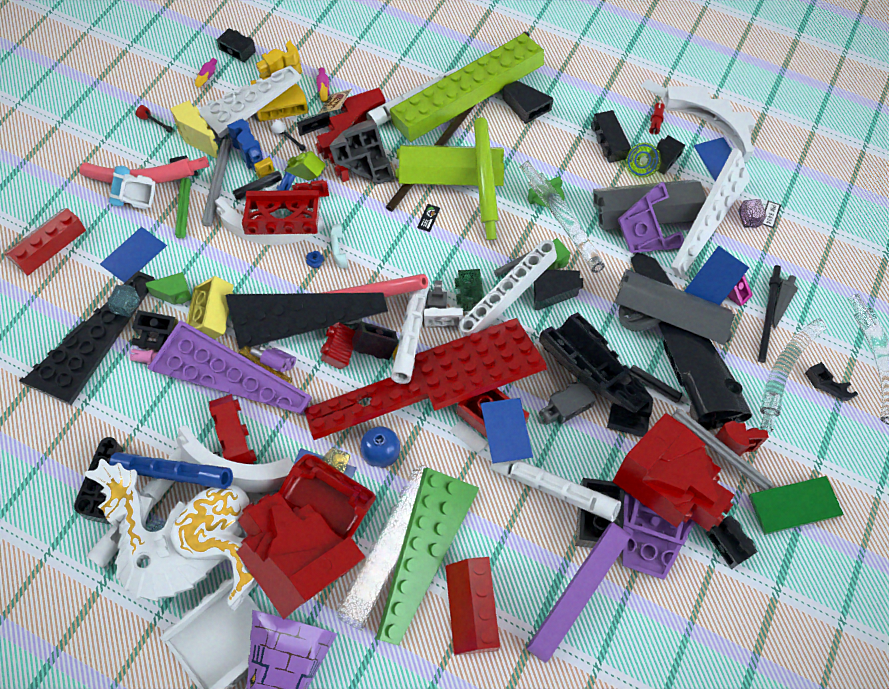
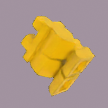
M291 40L285 45L286 53L275 48L268 54H262L263 60L255 63L260 72L259 78H269L272 73L290 65L299 74L303 73L298 50Z

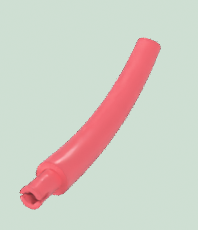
M206 156L191 161L189 158L157 167L130 169V175L150 177L155 181V184L192 176L194 171L210 167ZM85 162L81 165L79 173L88 178L112 183L115 169Z
M418 274L322 293H384V297H390L426 289L428 287V278L425 274Z

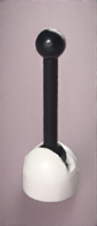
M281 120L273 123L271 130L275 134H284L301 151L306 149L304 144H300L286 132L285 124Z

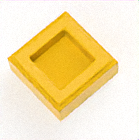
M270 157L254 164L259 179L274 172L273 162Z

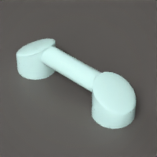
M341 223L334 224L330 234L333 258L340 268H348L346 253L340 254L338 238H343Z

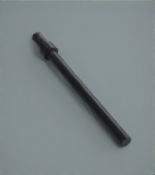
M779 265L774 266L772 277L769 280L770 291L758 362L765 363L777 290L781 284V266Z

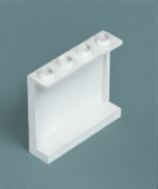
M234 577L223 581L216 592L206 595L201 600L200 605L195 609L191 608L186 611L182 616L183 619L176 624L169 625L163 631L164 634L159 637L166 643L198 689H231L248 674L252 610L262 611L249 595L242 600L234 611L231 609L227 599L233 590Z

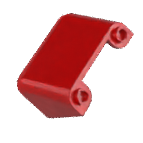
M305 454L293 465L279 490V493L292 510L297 506L302 508L309 504L315 512H319L330 529L343 539L354 536L376 500V496L372 491L312 454Z

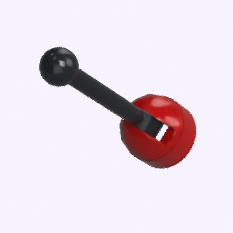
M140 105L137 108L135 115L142 120L149 118L165 128L168 133L173 131L171 126H166L152 117L150 110L146 106Z

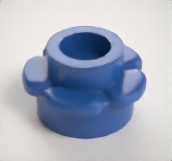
M319 251L309 252L306 255V263L312 268L320 267L324 261V257Z

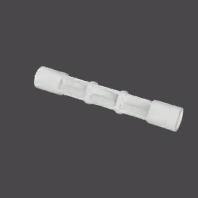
M454 68L367 112V120L374 119L377 126L391 120L390 108L458 69Z
M429 281L426 289L413 291L409 294L397 355L391 374L392 380L400 384L409 383L411 380L424 309L430 288Z
M178 446L167 460L182 461L181 448ZM152 478L144 486L140 494L141 496L153 499L150 510L161 500V497L174 481ZM120 524L118 527L112 526L86 555V557L103 569L119 550L118 544L121 538L119 533Z
M521 460L494 464L491 462L492 471L517 480L613 522L619 513L620 501Z

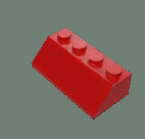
M64 208L3 254L28 276L84 233L86 229L73 212L68 208Z
M489 557L468 558L446 565L454 656L499 651L500 640Z

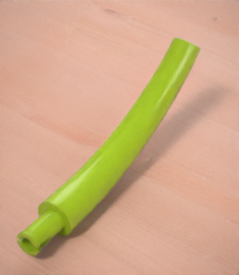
M479 117L474 122L480 216L481 223H485L486 240H496L495 222H498L499 218L488 121L483 117Z

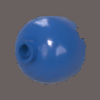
M376 426L369 429L363 435L360 443L361 455L364 461L373 467L386 468L392 465L398 459L400 453V441L397 434L384 426Z

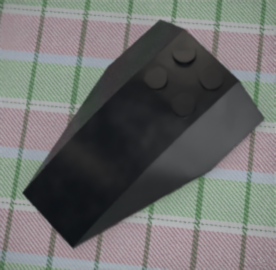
M578 312L569 316L558 329L555 330L551 326L540 333L539 342L543 345V348L557 359V362L577 379L606 399L633 413H636L652 399V396L640 381L630 376L629 372L631 370L628 366H622L618 361L619 355L616 351H610L607 347L608 341Z

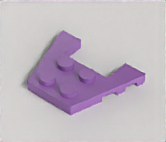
M659 182L618 218L623 236L631 253L681 248L684 242L682 232H676L663 238L652 205L669 198L664 182Z

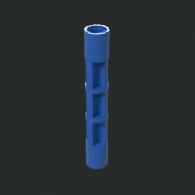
M121 452L114 453L109 462L110 466L120 463L128 471L135 469L139 476L172 480L180 483H192L219 489L228 488L233 480V472L227 467L200 465L185 461L179 462Z

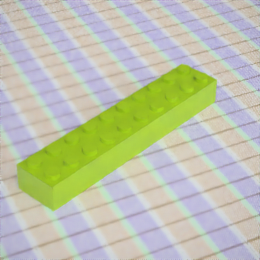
M523 33L390 108L392 124L412 142L502 90L504 86L523 78L543 66L544 49Z

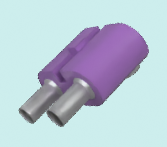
M261 346L259 350L252 348L250 354L260 358V363L271 367L275 371L285 372V370H291L296 363L295 356L278 348L269 349Z

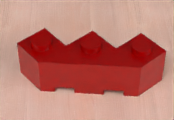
M230 394L209 401V410L215 422V430L222 446L224 459L236 463L254 465L257 457L254 449L250 450L246 436L249 435L246 424H241L238 412L241 411V406L238 399L234 400L233 395Z

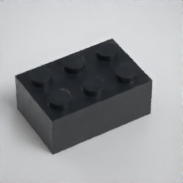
M583 478L580 483L581 486L621 502L619 513L613 522L623 529L625 490L612 481ZM578 507L575 546L593 548L612 521Z

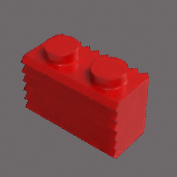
M339 322L330 326L326 332L327 342L323 344L320 351L322 353L321 361L338 369L348 366L353 351L352 337L355 330Z

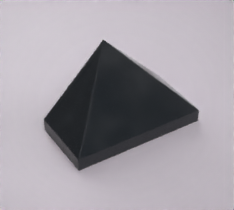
M329 112L308 116L297 122L299 136L330 125Z

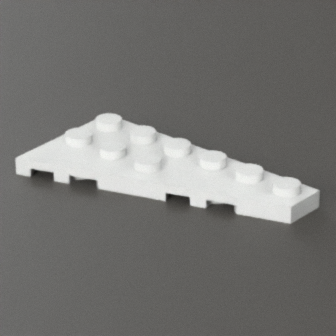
M290 65L272 73L271 77L265 80L260 78L256 80V84L248 86V84L223 94L219 100L214 101L212 99L207 101V105L203 107L198 105L196 107L200 112V116L205 119L206 123L221 139L229 133L228 124L240 119H248L302 78Z

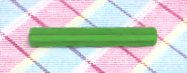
M188 177L180 179L175 235L178 239L186 237L191 181Z

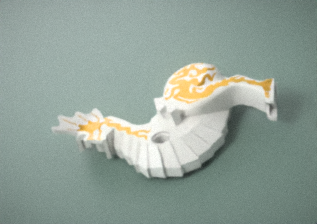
M100 459L96 470L85 472L88 478L104 487L101 493L107 496V499L98 507L103 510L107 521L115 527H118L120 524L119 533L121 538L118 544L120 551L114 563L117 565L116 579L120 580L124 589L130 591L138 601L144 598L158 602L159 598L176 597L178 593L195 589L194 585L208 577L207 574L225 559L231 561L233 567L234 585L227 599V603L233 611L257 585V581L236 553L242 546L241 541L247 536V533L237 520L242 516V510L250 504L248 496L238 486L230 485L226 489L211 487L200 492L186 506L179 501L175 509L171 510L164 528L156 532H149L146 528V520L153 499L141 496L135 488L137 482V471L135 469L128 471L120 463L110 466L104 459ZM150 558L148 566L141 568L142 561Z

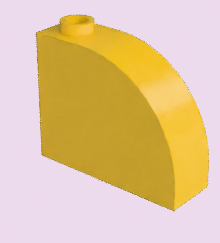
M256 80L250 81L251 85L256 84ZM295 83L257 111L259 122L307 114L308 107L303 90Z

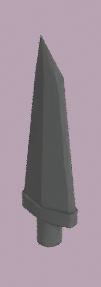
M790 275L788 280L783 279L781 281L773 315L774 329L777 327L798 290L794 285L796 281V276Z

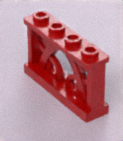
M319 190L246 191V203L242 219L244 234H317L321 205ZM278 209H288L290 212H293L285 218H276L270 214Z

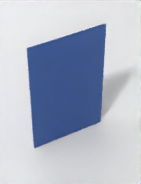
M724 137L694 145L715 182L732 152Z
M141 226L103 260L100 265L125 283L167 245Z
M718 245L684 291L721 305L750 267Z
M514 398L481 403L492 464L533 458L521 399Z

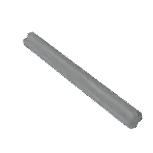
M222 139L202 218L204 226L210 227L213 224L217 207L215 200L219 198L231 148L229 139Z
M677 409L674 412V419L686 425L706 445L761 489L768 490L772 488L773 483L685 412L681 409Z

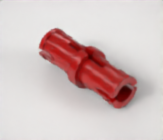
M659 103L654 105V111L650 118L649 132L653 134L654 129H656L655 135L660 133L661 123L664 120L665 105L661 103L660 108Z

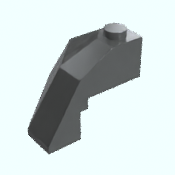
M374 119L358 123L346 129L329 145L336 164L344 166L377 184L394 179L392 168L385 155L379 130Z

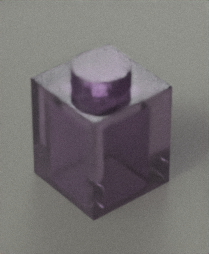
M761 199L744 200L738 210L744 228H757L762 225L767 217Z

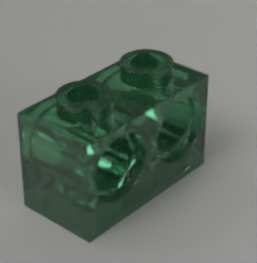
M480 269L458 270V277L454 278L455 289L459 291V294H456L457 305H460V308H463V312L471 311L484 298Z

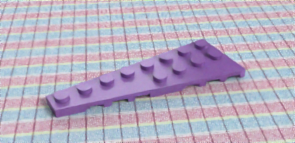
M182 320L178 322L148 366V369L155 373L301 415L312 400V396Z

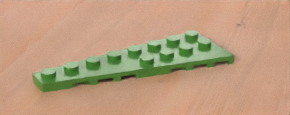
M424 468L376 636L377 640L399 646L476 497L479 487L433 469Z

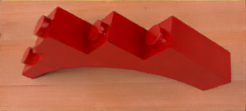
M379 87L347 97L342 104L343 107H341L342 113L329 117V132L316 136L317 143L315 147L318 154L321 153L324 159L328 158L330 163L334 164L336 176H340L342 182L349 181L348 168L334 162L329 145L346 129L366 121L367 112L386 103Z

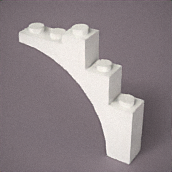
M707 86L667 87L664 96L666 110L692 114L715 125L730 139L736 149H740L744 162L749 161L750 157L754 154V146L751 143V130L755 127V120L751 112H733L729 99H710Z

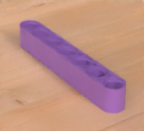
M614 522L608 525L529 642L526 650L544 663L548 662L629 541L631 534Z

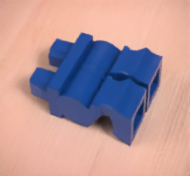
M240 119L228 124L227 127L233 147L241 151L247 168H253L255 171L254 164L263 160L260 143L251 134L249 123L244 119Z

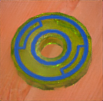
M649 143L635 145L629 151L626 158L628 170L634 176L646 178L655 174L661 164L659 150ZM647 156V158H648L647 163L644 164V165H641V164H640V159H641V157Z

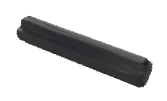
M275 171L233 190V195L236 200L246 197V191H259L264 187L281 181L282 175L279 171Z
M636 365L630 368V376L637 378L651 389L675 403H678L681 399L682 393Z

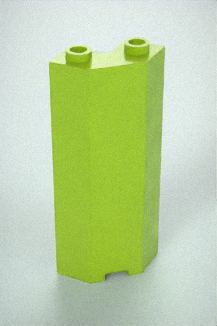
M400 145V149H397L399 168H396L395 177L399 179V184L478 186L475 146ZM491 147L495 186H504V148Z

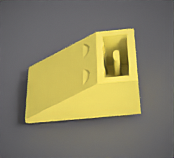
M188 100L170 108L178 132L185 143L217 158V150L219 149L213 140L215 136L211 129H207L208 126L203 117L200 118V112L196 105L193 106Z

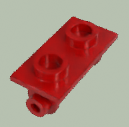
M321 179L319 181H311L309 184L304 182L292 185V190H319L320 197L329 196L327 180L323 181Z

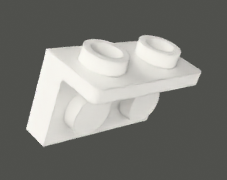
M432 307L424 309V327L459 326L460 321L463 319V308L450 307L438 309Z

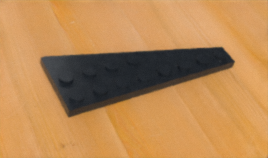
M384 293L225 295L239 350L328 328L338 322L343 324L388 312Z

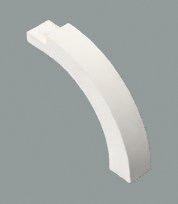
M221 197L215 200L217 205L216 211L221 217L224 227L247 241L265 245H284L299 242L316 235H245L242 226L243 215L236 212ZM320 216L318 220V233L324 230L323 219Z
M187 425L179 427L176 440L181 448V460L193 464L230 468L233 472L231 485L238 486L244 492L259 493L280 490L294 465L289 457L266 464L253 465L232 462L206 449Z

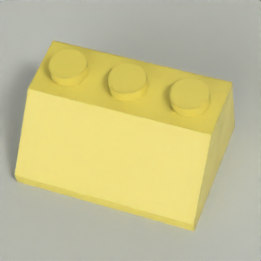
M213 276L194 287L186 323L213 339L224 335L227 328V317L230 313L225 295L233 294L234 285L217 276Z

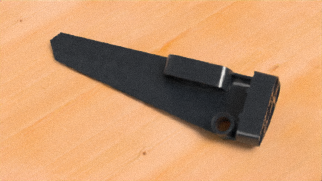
M638 252L631 258V263L636 273L675 287L655 258ZM664 321L658 323L664 337L663 345L679 385L685 388L690 399V417L707 431L721 428L726 422L736 421L741 423L749 420L752 417V413L742 394V385L734 379L711 340Z

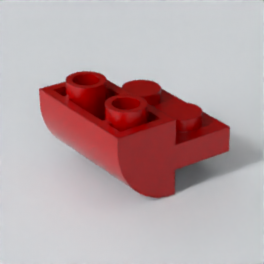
M736 421L726 422L715 435L718 440L740 457L744 452H755L769 438L767 430H759V428L746 430L745 423H737Z

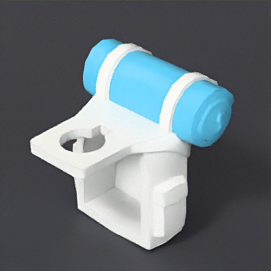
M115 166L112 188L109 193V203L118 207L124 206L125 202L131 203L135 208H151L155 181L143 175H138L137 177L130 175V169L125 166Z

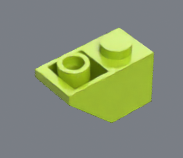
M308 151L306 153L302 152L296 157L292 156L287 161L288 165L284 171L309 181L318 178L326 164L312 151Z

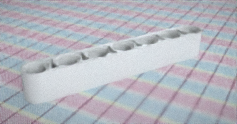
M551 240L541 241L460 321L459 327L463 336H470L472 333L488 328L556 260L557 253L555 245Z

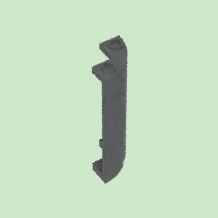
M625 269L614 303L695 333L721 345H725L726 342L730 341L732 337L730 329L735 317L731 309Z

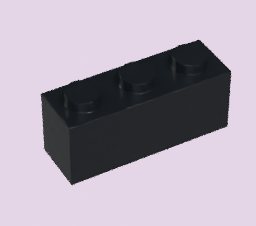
M614 111L595 113L593 121H591V129L597 136V142L602 147L604 157L607 158L609 163L628 159L631 146Z

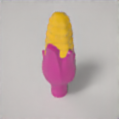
M215 58L203 64L194 82L196 87L199 88L204 85L214 74L217 63Z
M321 67L318 69L319 74L316 78V84L320 100L326 102L328 96H330L329 78L325 74V69Z

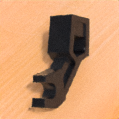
M822 362L810 367L805 372L814 388H819L842 401H849L858 395L857 391L853 393L847 391V388L851 386L850 382L836 383L832 381L834 376Z

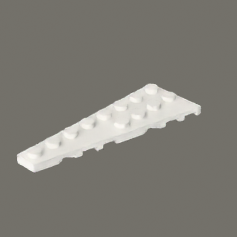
M733 148L674 259L671 268L675 276L683 277L749 183L750 179L740 149Z

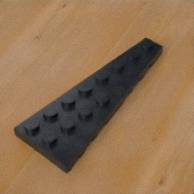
M137 271L122 285L123 287L119 292L111 295L108 298V302L100 309L97 308L93 311L94 314L87 321H82L63 339L64 341L60 346L47 353L48 356L40 364L36 363L32 367L33 370L25 378L21 377L19 382L61 402L72 405L148 294L149 290L146 283L154 281L155 278Z

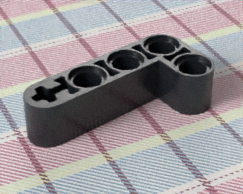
M112 437L102 439L88 471L96 470L100 459H104L109 464L110 458L114 453H123L121 445ZM85 476L74 503V510L87 520L111 524L104 516L103 510L98 507L106 501V496L101 493L104 487L99 484V487L92 491L93 487L99 483ZM91 504L90 508L87 511H84V508L87 505Z

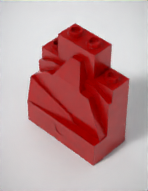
M665 413L629 451L612 481L676 528L682 521L687 523L689 519H692L709 532L713 525L718 527L725 517L722 513L727 515L734 505L731 503V500L735 494L717 483L720 479L717 475L722 468L714 464L712 458L706 454V444L686 425L677 421L668 413Z
M277 492L272 496L270 494L265 495L258 501V504L254 505V503H251L242 510L243 514L237 521L248 536L241 541L242 546L236 553L284 620L338 578L346 575L365 556L351 536L343 539L335 534L319 512H315L309 504L302 508L297 506L292 510L281 494Z

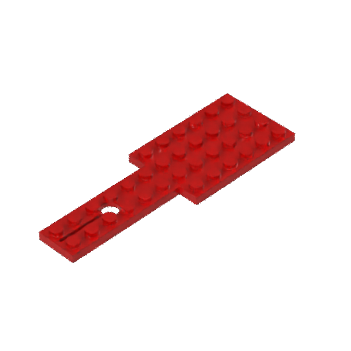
M514 318L472 333L470 336H464L415 354L414 369L409 383L400 384L389 377L307 407L305 415L313 440H317L428 398L434 411L547 370V364L518 319ZM371 398L368 406L363 407L362 404H359L360 400Z

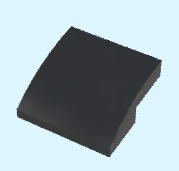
M653 398L636 413L612 402L607 428L643 437L648 432Z

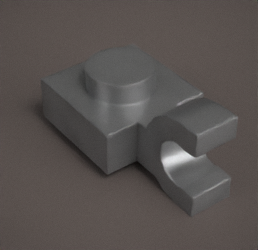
M435 280L434 291H428V309L432 307L446 309L447 292H442V281Z

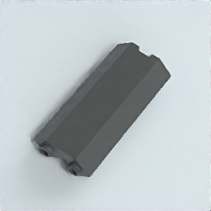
M694 179L664 182L669 198L652 205L658 224L695 221L706 201L701 182ZM658 183L593 189V206L598 209L599 227L603 230L621 228L618 218Z

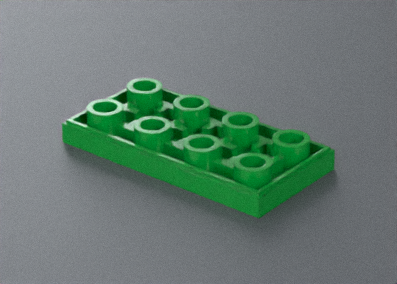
M827 476L759 491L749 495L764 535L844 515Z

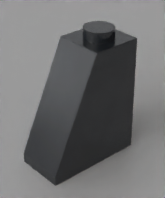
M516 80L503 87L502 99L525 124L552 110L554 99L551 96Z
M546 269L534 281V310H540L578 296L579 290L583 289V278H580V271Z

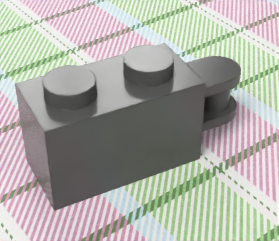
M573 382L566 390L553 393L550 396L548 406L540 410L538 414L544 417L546 425L556 420L563 424L592 408L596 397L584 383Z

